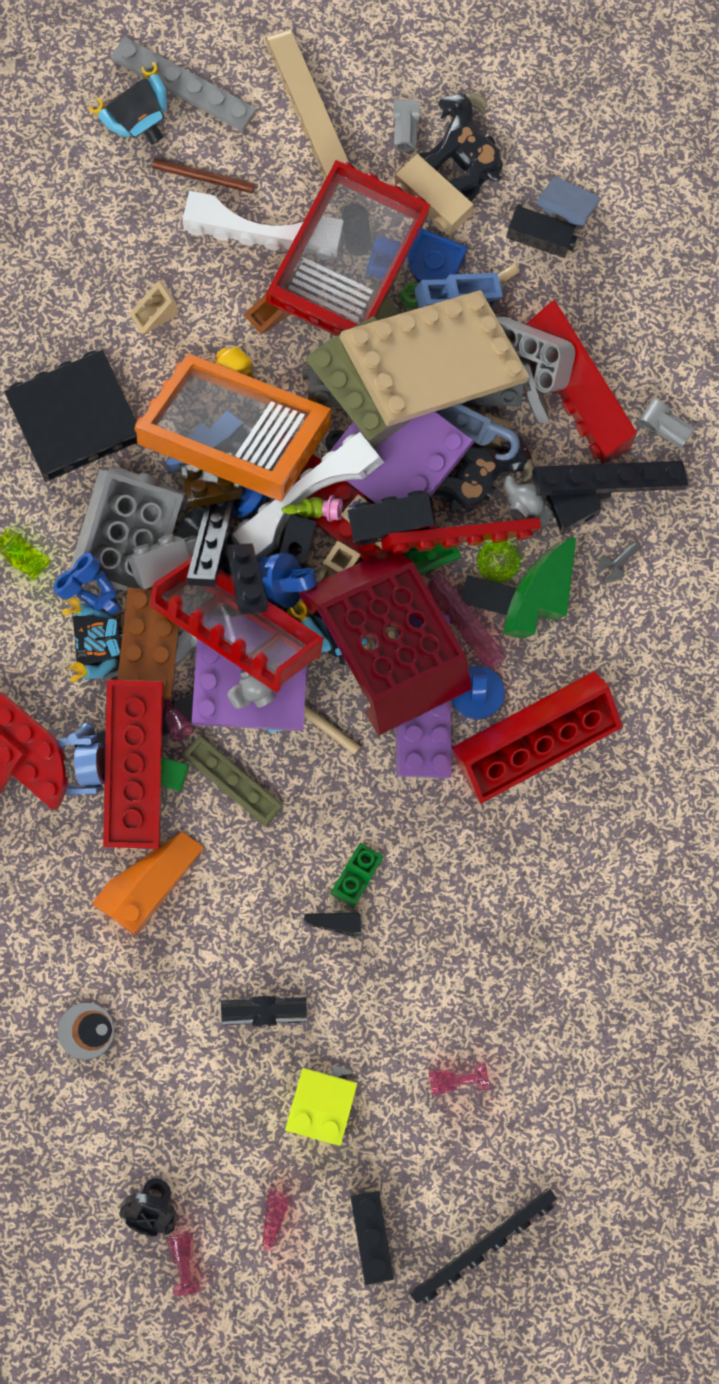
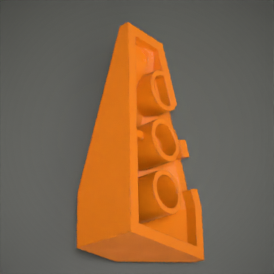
M180 832L161 845L159 849H155L110 880L93 901L92 905L137 937L204 847L184 832Z

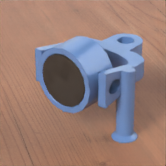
M85 723L79 727V730L71 733L68 738L57 740L63 752L66 745H78L75 750L74 769L80 786L74 787L68 782L65 795L97 794L103 790V784L105 783V746L102 743L92 744L97 741V735H94L92 725Z

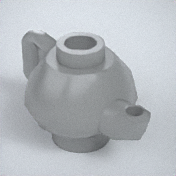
M507 476L504 486L508 493L509 515L515 520L540 518L541 527L546 526L553 516V511L545 504L543 496L536 495L534 482L518 485L512 476Z
M273 663L269 668L276 672L279 663ZM244 670L240 671L241 677L239 678L238 685H235L227 692V697L236 709L248 707L250 702H254L256 707L260 708L269 704L276 697L273 690Z

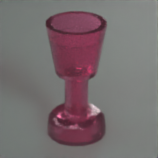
M164 699L163 711L165 715L163 719L170 739L173 742L181 741L194 732L195 726L192 725V722L180 709L174 708L170 700Z
M485 1062L476 1064L474 1072L455 1074V1071L428 1069L432 1098L455 1091L457 1086L476 1084L479 1091H489V1080Z
M193 1232L165 1237L172 1261L178 1265L180 1283L173 1286V1297L202 1292L200 1282L191 1280L189 1260L193 1259Z

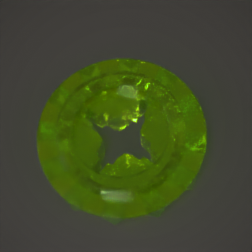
M507 541L485 544L478 553V570L489 581L496 583L506 582L512 579L519 569L520 557L516 548L509 545ZM493 554L497 557L507 555L503 561L504 567H501L499 564L491 566L494 561Z

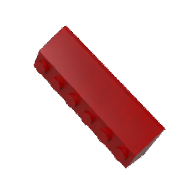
M555 300L550 302L525 325L567 340L574 346L575 359L568 386L563 390L553 392L555 394L559 393L563 399L562 406L567 415L572 414L577 422L575 423L577 432L582 438L586 437L590 443L589 450L593 458L599 459L602 464H605L630 451L637 431Z
M593 671L456 744L451 749L478 802L482 804L623 728L609 685Z

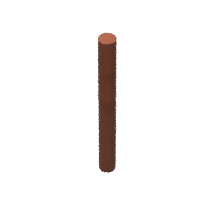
M154 158L152 165L153 169L252 194L255 183Z

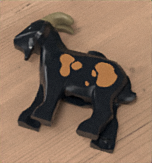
M458 93L439 100L438 106L443 112L440 118L444 119L447 116H451L453 120L447 127L440 143L429 152L418 155L435 170L452 157L454 162L462 170L466 171L467 174L463 178H454L449 183L472 202L479 194L483 183L488 180L498 182L502 179L499 174L502 171L503 163L500 150L495 146L496 143L493 137L488 133H481L472 123L473 108L478 109L485 115V108L488 106L487 101L477 93Z
M519 436L520 448L518 453L513 458L504 461L495 458L496 454L503 455L504 453L472 445L461 458L464 463L455 477L447 476L431 497L447 500L449 502V510L453 514L456 511L469 513L477 509L483 499L490 500L497 488L493 486L497 477L522 471L524 479L520 484L529 483L533 478L532 470L535 468L531 454ZM503 441L500 443L508 453L511 449V443Z

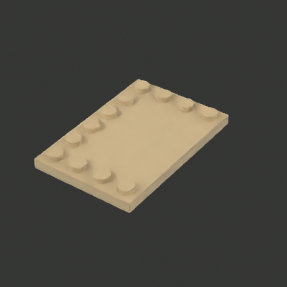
M481 290L342 331L339 337L387 427L526 383L530 377Z

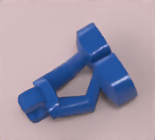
M89 552L80 556L75 562L74 567L70 571L62 573L54 583L53 591L62 600H67L76 595L77 598L96 610L104 608L112 615L119 610L117 598L115 597L116 590L103 571L98 572L100 561ZM96 580L102 592L96 595L83 589L82 584Z

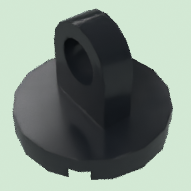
M158 1178L148 1180L140 1194L127 1196L122 1202L119 1213L121 1218L124 1217L126 1219L125 1224L130 1229L139 1234L152 1237L163 1232V1236L169 1235L174 1231L178 1218L176 1210L169 1204L171 1197L170 1186ZM157 1189L160 1191L162 1199L150 1195L149 1190Z

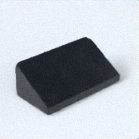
M467 575L460 603L507 615L517 588Z

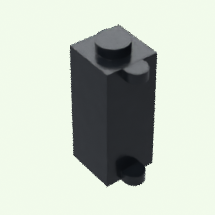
M518 204L508 227L506 238L565 258L568 250L572 252L578 238V236L574 235L577 225L524 208L523 205Z

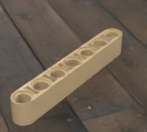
M291 29L266 37V45L268 51H272L273 55H271L277 72L282 75L280 79L287 95H291L290 102L296 116H300L301 120H299L306 139H310L308 144L315 160H319L320 164H318V167L325 181L335 160L348 163L349 161ZM339 184L337 189L342 188L344 186Z

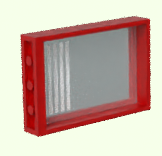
M335 160L266 292V303L335 336L373 316L377 318L428 217L431 204L427 203L420 196H412L403 192L397 185H389L380 181L374 174H365L357 170L348 162Z

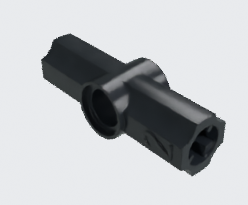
M276 996L251 997L248 1000L221 1001L222 1026L252 1024L253 1027H262V1025L276 1026L277 1023L307 1022L306 997L276 998Z

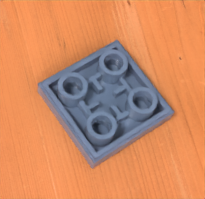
M554 176L539 195L536 204L541 206L547 213L558 214L566 218L570 224L584 226L599 205L601 197Z

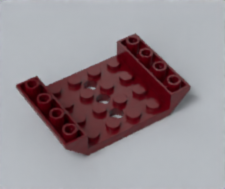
M384 551L317 582V585L309 590L298 592L310 615L320 614L371 706L365 713L378 736L472 690L467 657L414 563L402 554ZM410 616H416L420 619L422 624L420 628L411 626L409 623ZM386 627L395 628L398 632V638H389L385 632ZM370 638L373 640L375 649L367 650L364 648L362 639Z

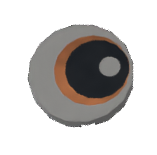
M84 1002L72 1006L63 1014L59 1021L57 1034L60 1045L68 1054L77 1059L90 1060L98 1058L108 1051L114 1041L115 1028L112 1017L104 1008L97 1004Z

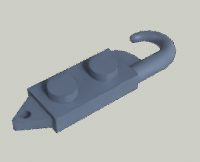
M460 404L435 411L480 446L490 444L497 435L508 440L511 443L510 451L503 455L496 454V459L502 461L509 460L519 451L520 441L516 433Z

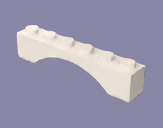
M189 191L183 215L184 230H187L192 235L201 236L204 233L213 235L214 238L226 241L228 238L239 240L241 244L247 246L254 245L255 243L264 245L265 248L277 251L280 248L289 250L303 223L271 226L251 222L234 214L216 196ZM322 217L302 255H305V253L312 254L318 259L325 261L331 258L337 259L343 233V220Z
M361 432L348 436L343 441V446L335 452L327 453L321 459V463L314 469L310 468L302 473L300 480L291 487L282 502L275 499L272 503H265L258 509V514L251 520L246 519L237 526V531L233 533V536L239 544L253 543L257 562H260V557H267L279 548L282 534L290 516L281 511L284 506L298 504L302 499H307L321 488L337 482L363 480L385 463Z

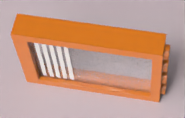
M188 353L182 362L177 363L171 378L163 383L157 398L151 400L145 415L137 420L135 432L137 433L138 445L282 502L331 427V408Z

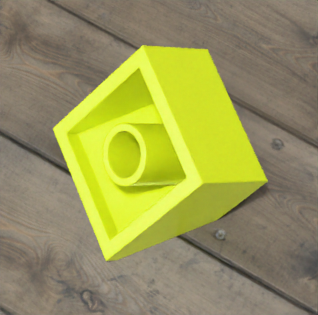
M302 1068L285 1131L341 1146L357 1083Z

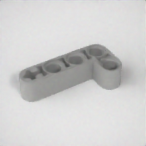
M496 317L517 355L538 363L534 378L536 388L544 393L565 389L568 386L575 359V348L572 343L507 317Z

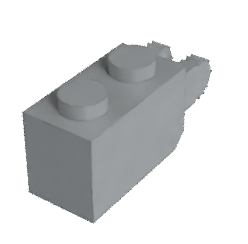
M169 534L159 538V543L152 546L144 544L134 548V553L127 555V559L137 586L143 589L152 587L153 583L193 556L197 536L183 539Z

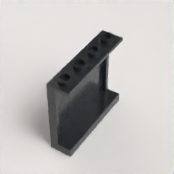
M103 349L87 352L81 359L74 362L66 361L55 370L40 372L33 379L24 383H14L8 390L4 391L44 482H48L138 443L137 433L135 432L136 420Z

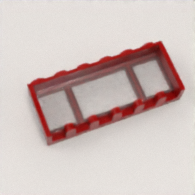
M191 557L153 583L151 608L276 693L295 674L315 659H320L324 638L269 601H267V613L239 615L231 577L222 570L219 571L216 587L189 586L187 576L192 560Z

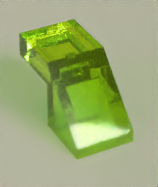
M7 528L0 535V557L34 581L52 561L45 553L33 548L19 533Z

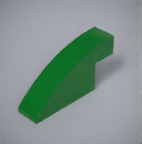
M570 537L558 542L542 554L529 568L511 600L506 616L504 635L524 639L535 635L537 617L557 620L567 616L576 538Z

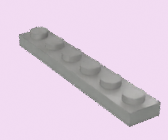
M125 36L111 55V61L143 78L142 67L144 66L145 71L150 73L154 70L152 62L157 65L159 76L166 91L241 132H244L256 113V108Z

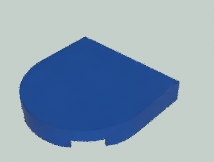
M422 228L408 256L409 270H411L412 276L418 282L422 280L446 279L449 275L458 273L468 247Z

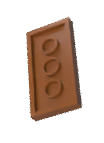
M128 588L117 680L164 681V699L172 700L180 627L150 607L152 589ZM179 591L168 599L170 600L175 595H178L183 601V592Z

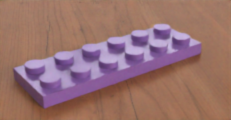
M443 615L450 627V615ZM409 617L411 626L415 628L421 627L422 624L418 617ZM395 629V639H397L398 632ZM451 701L396 727V777H452Z

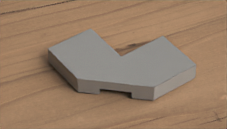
M520 356V360L530 376L526 382L527 396L534 414L540 424L549 421L548 405L542 392L536 388L534 382L535 364L532 360Z

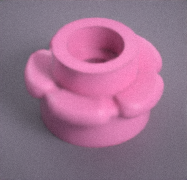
M331 495L329 500H324L322 514L327 517L329 522L341 520L343 501Z

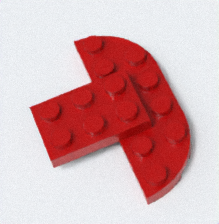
M0 692V794L12 776H14L49 808L58 810L64 799L68 784V777L65 774V754L58 741L47 729L9 697Z

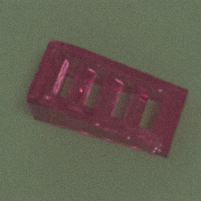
M269 1188L262 1241L263 1250L265 1251L271 1250L291 1200L290 1195L273 1188Z

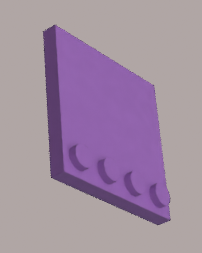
M432 412L412 419L375 448V451L385 463L363 480L346 481L375 504L381 503V499L385 497L396 496L397 499L408 497V493L419 490L424 491V493L428 492L432 496L474 442L438 413ZM354 422L329 452H335L343 446L342 443L348 436L361 432Z
M204 616L203 623L211 629L217 624H221L225 628L224 638L234 643L239 638L243 639L246 642V653L248 654L273 636L247 618ZM197 639L192 725L303 731L307 666L286 681L278 693L274 692L276 697L269 704L257 708L254 702H250L248 707L236 709L227 697V692L235 685H238L242 669ZM282 642L266 654L268 657L267 667L276 662L280 666L297 652Z

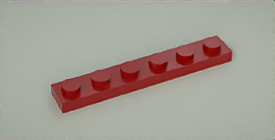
M540 518L390 533L381 540L383 552L393 551V554H402L408 552L411 548H418V551H428L433 549L434 546L443 545L444 549L459 546V543L468 542V546H475L484 543L485 540L501 543L512 537H517V540L521 541L532 538L533 534L541 529Z

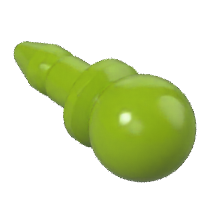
M319 497L302 499L298 504L284 506L281 511L289 515L300 514L303 518L317 519L323 516L322 506L324 501Z

